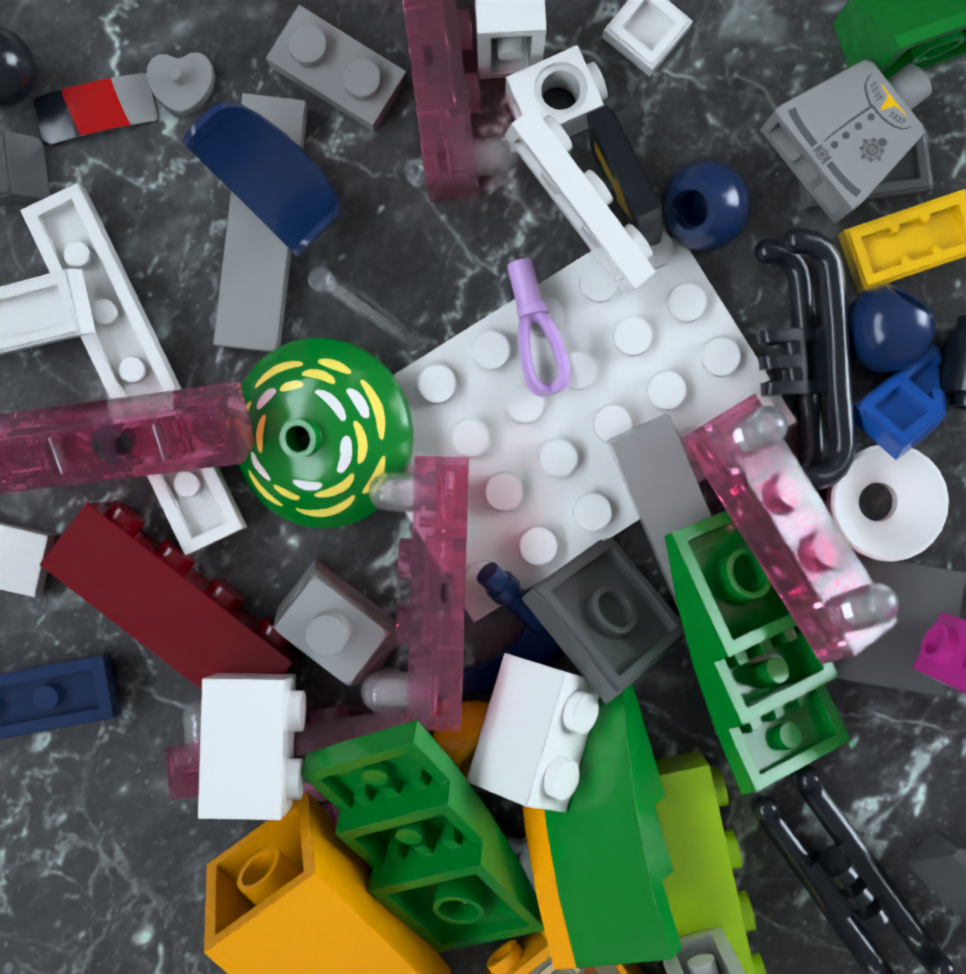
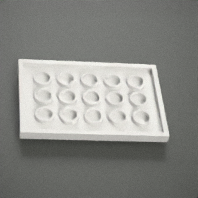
M663 220L661 242L651 246L653 255L647 259L657 273L637 289L622 292L592 251L538 284L542 301L547 304L548 315L561 336L569 360L570 381L564 391L555 395L540 397L533 394L527 387L519 353V318L515 299L393 375L407 399L413 423V449L410 464L400 487L394 495L442 572L452 573V588L474 622L502 606L496 604L487 595L486 589L477 582V575L486 564L495 562L504 571L511 572L519 580L520 589L526 591L550 576L600 539L603 541L607 538L609 539L639 520V516L607 443L608 439L663 414H668L673 420L699 483L728 465L713 438L728 462L731 463L755 448L739 422L742 423L755 446L760 445L796 422L781 396L761 397L760 383L771 379L766 371H759V360L689 248H686L668 234ZM533 322L530 344L534 371L542 383L550 384L556 380L559 371L545 333L537 322ZM443 475V507L441 511V476ZM443 537H466V541H445Z

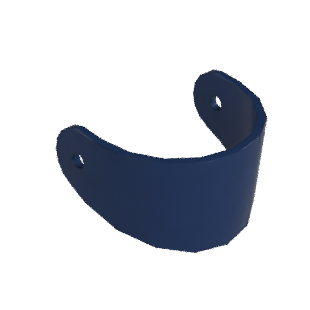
M225 101L214 105L191 126L182 139V143L296 257H299L340 214L342 206L335 189L309 155L280 128L242 104Z

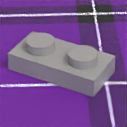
M298 5L266 57L271 68L373 132H376L408 81L405 70L301 5Z

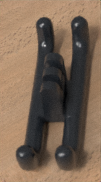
M792 228L784 235L783 241L763 239L755 246L754 250L755 258L760 263L776 265L784 271L788 279L791 328L757 331L758 345H780L781 355L759 357V371L782 370V380H769L760 383L761 397L796 395L798 456L791 465L772 470L769 474L771 475L769 483L774 490L780 492H788L801 487L809 491H818L836 485L845 477L855 457L856 434L846 277L842 256L830 239L816 230ZM804 255L813 260L818 271L822 327L818 328L814 279L811 266ZM826 393L829 450L826 458L823 460L825 444L821 394Z
M806 765L793 772L792 780L800 795L835 843L815 858L784 816L774 798L767 793H758L751 798L750 809L865 974H896L860 924L861 922L868 931H876L885 926L888 921H890L928 974H955L953 962L927 932L821 781L819 772L813 766Z

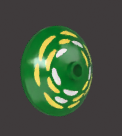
M306 338L286 343L274 349L251 369L243 381L234 403L231 439L233 452L241 475L253 494L268 509L281 518L304 527L330 529L347 526L365 519L378 511L392 498L400 487L410 464L413 449V423L407 399L398 381L390 370L374 355L357 345L343 340ZM300 426L304 427L310 436V443L306 449L302 448L296 439V433Z

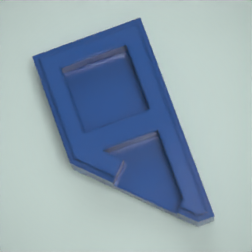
M934 344L928 348L927 353L915 364L896 372L854 405L855 425L895 460L899 459L935 430L947 414L945 392L940 388L938 365L942 360L941 350Z

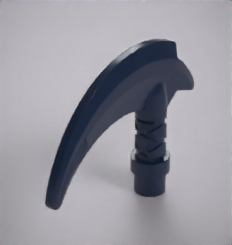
M490 562L479 571L477 582L486 589L487 595L496 604H504L505 608L512 614H515V617L521 621L524 628L506 649L493 658L476 666L457 671H426L422 675V679L426 685L435 688V677L437 675V689L465 695L493 693L504 653L551 667L565 652L521 599L527 592L520 589L519 580L511 572L504 571L495 562Z

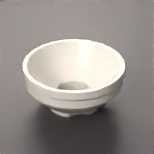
M879 445L869 446L855 453L847 475L836 485L828 487L826 500L829 521L834 532L845 545L858 554L873 560L892 562L911 558L929 547L943 529L949 505L946 483L940 470L928 457L918 450L911 448L899 459L895 460ZM872 483L882 484L892 495L890 512L886 517L877 521L865 517L859 507L861 492Z

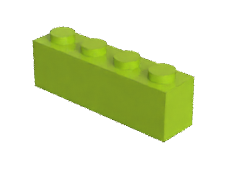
M699 750L655 760L666 797L654 805L674 870L662 881L678 936L683 937L721 926L745 973L766 974L760 953H750L746 932L756 930V923L747 892L745 890L737 892L732 869L742 868V859L733 829H723L719 807L728 805L729 801L720 768H710L709 763Z

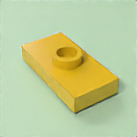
M966 189L857 225L839 233L838 237L857 293L860 294L874 286L892 283L965 258Z

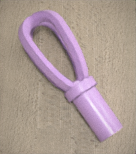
M532 259L515 260L509 263L507 268L517 304L519 318L518 344L524 379L527 387L533 394L540 397L555 395L564 391L570 381V365L561 336L548 315L547 304L542 301ZM533 322H537L545 333L559 371L556 380L550 384L542 383L534 371L530 344Z

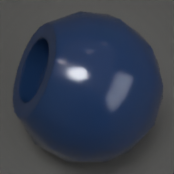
M697 160L681 168L671 177L661 195L662 220L668 234L686 248L697 251H715L730 244L740 234L750 217L751 194L743 176L726 164L715 160Z
M883 283L864 290L847 308L850 356L870 371L893 373L911 367L927 353L936 333L934 312L915 296L890 283Z

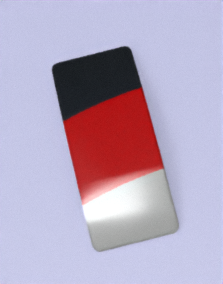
M146 73L88 82L36 97L34 100L42 140L45 146L95 132L154 122L158 119L153 93L148 85Z

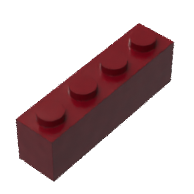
M114 500L112 504L108 502L86 503L39 564L201 691L202 678L216 673L287 674L303 654L275 630L274 619L266 616L260 621L242 607L246 599L238 590L219 578H214L212 582L207 580L192 568L196 560L191 554L185 556L181 546L171 540L164 539L162 543L158 542L142 529L146 523L144 518L118 500Z

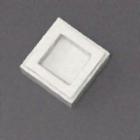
M628 0L606 26L602 38L650 77L688 32L693 21L668 0Z

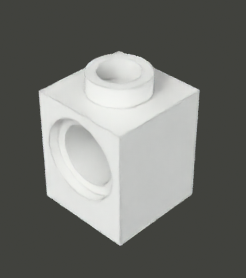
M578 45L506 77L505 99L515 120L534 107L542 119L547 115L552 116L562 126L568 137L588 129L587 114L604 107L602 100L608 98L606 84L600 69L595 62L585 63ZM552 88H564L574 96L576 103L567 109L558 110L548 106L543 100L542 95Z

